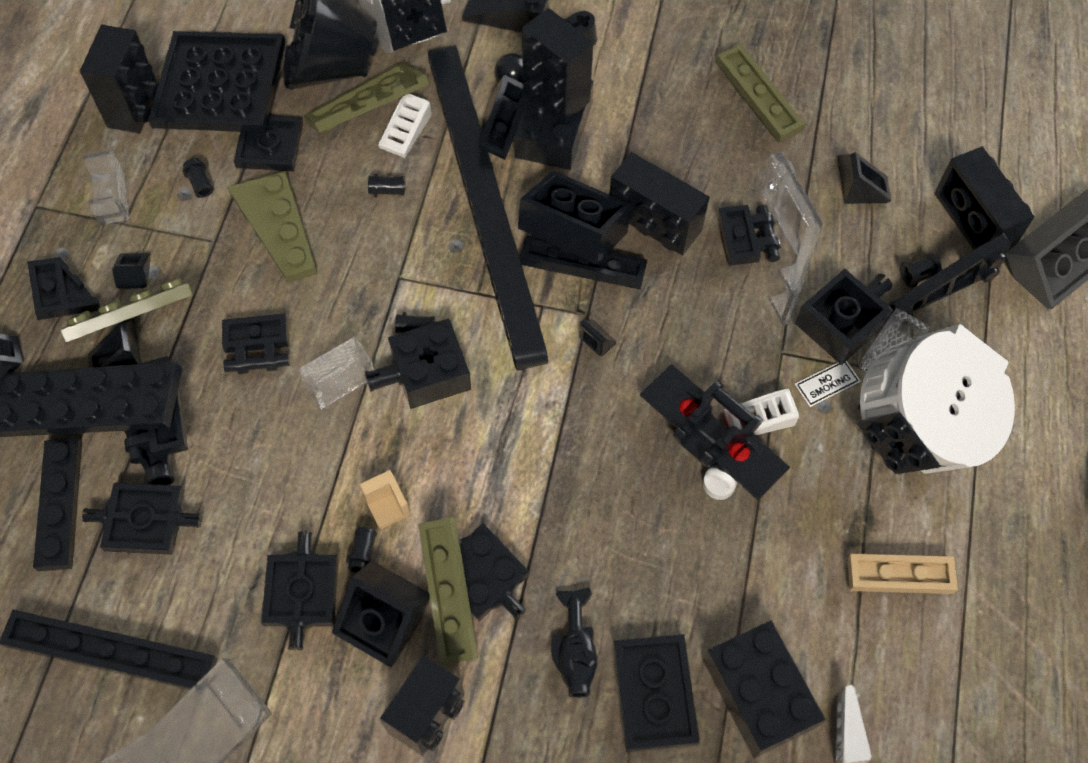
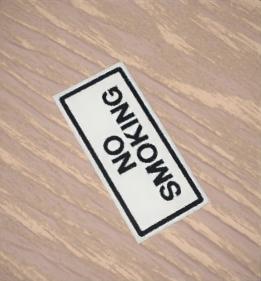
M846 361L842 365L839 363L833 364L795 383V386L811 407L861 381Z

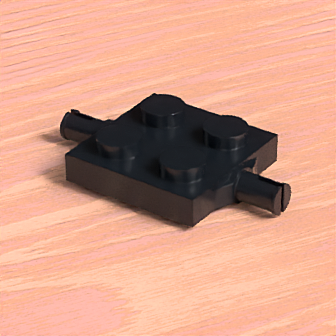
M113 483L111 497L105 508H84L83 512L85 514H82V521L84 523H102L104 531L100 547L105 552L172 555L176 534L180 526L200 528L202 515L201 513H182L181 505L184 490L181 486Z
M482 523L469 536L461 540L459 539L471 613L480 622L491 610L503 605L514 619L517 620L520 618V614L512 606L521 615L525 613L526 609L513 595L517 587L530 575V572L494 533Z
M303 531L298 532L297 551L286 555L267 556L261 624L264 627H285L290 629L288 649L293 651L296 649L298 651L303 650L304 629L311 627H334L339 558L337 555H319L311 552L312 533L305 531V535Z

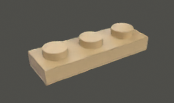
M850 554L847 558L850 591L954 594L958 591L954 557Z

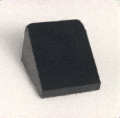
M132 253L120 254L112 268L115 285L118 289L147 287L151 260L150 254Z
M586 319L580 322L579 338L597 355L602 357L616 345V340L597 323Z

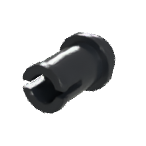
M191 158L183 164V175L189 178L195 196L198 198L207 197L212 194L214 188L205 173V163L198 158Z
M374 173V176H368V194H374V197H378V194L404 196L405 176L380 177L378 173Z
M403 312L402 315L397 314L395 333H404L435 323V316L407 315V312Z
M358 527L355 530L352 552L346 558L348 570L357 573L372 561L371 555L375 537L377 536L375 530L366 527Z

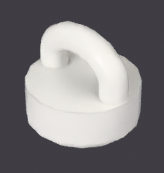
M718 465L709 468L703 480V488L706 494L717 500L729 498L734 493L737 485L734 478Z

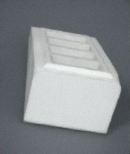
M412 94L403 96L378 144L379 148L405 158L432 116L430 102ZM405 118L413 120L414 122L412 123L410 121L405 120ZM401 128V129H404V130L409 131V132L406 133V132L400 131V130H398V129ZM395 137L400 140H403L404 143L401 144L399 142H396L392 140V138Z
M789 388L741 403L748 411H755L756 415L764 419L761 425L752 433L754 436L793 427L799 418V413ZM779 405L782 409L783 415L780 414V411L778 409ZM769 408L772 416L771 419H767L764 409ZM724 409L723 413L728 427L730 428L734 425L739 429H743L739 420L727 409Z
M853 685L845 686L838 693L835 763H867L871 760L872 756L855 687Z

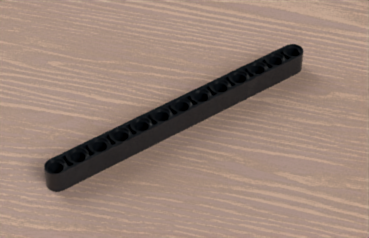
M452 45L428 50L430 69L516 371L548 364L545 342L490 157L487 151L478 147L481 127L457 47Z

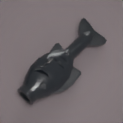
M590 588L556 592L559 601L564 607L568 608L569 629L565 636L554 635L552 637L551 653L553 662L568 687L569 696L573 698H583L590 695V686L597 668L598 656L596 654V647L592 642L594 630L592 627L583 628L582 607L586 605L592 595Z

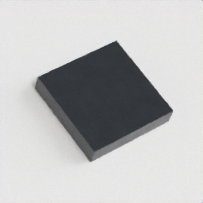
M269 116L265 133L240 132L234 157L235 167L294 172L303 128L302 118Z

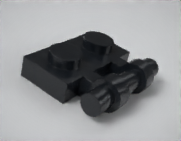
M749 205L718 209L717 216L729 266L758 263L761 251L767 253L769 262L780 260L779 250L781 245L779 238L774 234L773 227L775 226L773 215L769 213L767 205L758 206L756 208L757 214L751 215ZM754 229L761 230L762 237L756 238Z
M286 313L222 320V348L225 353H235V359L223 361L225 373L237 371L238 374H247L249 370L265 368L267 371H277L278 367L290 366L289 353L276 354V348L289 347L288 318ZM264 350L265 356L248 357V351Z
M179 389L169 429H149L145 433H141L140 430L126 431L127 438L124 440L125 451L129 453L130 463H142L144 461L143 451L149 447L154 458L188 450Z

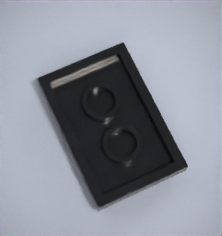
M685 635L615 640L613 648L626 752L698 746L700 739Z

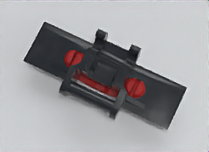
M671 364L640 396L677 428L673 434L674 439L707 469L716 463L759 501L790 469L789 465L752 434L764 419L759 415L754 416L723 389L724 385L719 380L704 392ZM713 398L741 421L745 427L739 429L737 426L732 425L727 429L711 414L713 407L710 403Z

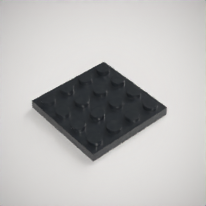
M173 31L148 119L151 128L265 133L286 44L284 35Z

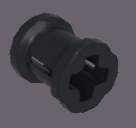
M933 252L924 255V258L913 262L904 261L900 266L902 279L909 288L917 287L919 282L927 280L942 271L941 262Z

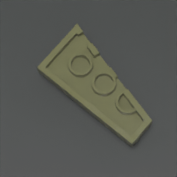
M399 62L307 113L304 117L308 125L317 132H327L335 128L336 125L426 87L430 83L425 73L403 62Z
M285 171L227 187L229 194L239 206L246 220L249 221L259 240L266 247L270 257L287 283L317 274Z

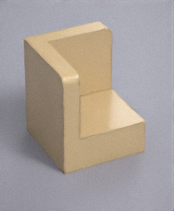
M391 470L359 484L363 497L379 529H383L410 516L407 502Z

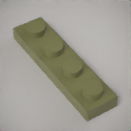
M742 44L717 55L716 63L778 142L803 131L805 123Z
M449 517L418 524L440 665L478 659L456 519Z

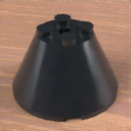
M296 0L289 27L295 30L293 41L290 46L286 45L284 87L294 90L359 76L366 78L369 70V55H375L378 45V39L373 38L376 32L377 21L372 20L349 0Z

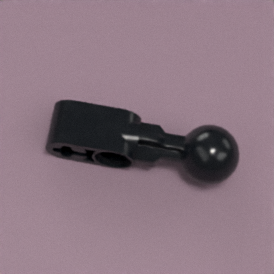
M579 11L564 19L592 40L593 46L597 43L596 23L592 13ZM510 53L502 56L497 61L494 69L497 83L506 75L523 84V59L521 55Z

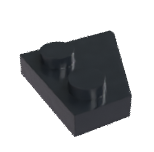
M61 257L27 262L37 320L74 315L85 311H99V300L87 291L84 283L77 275L70 272L69 266Z

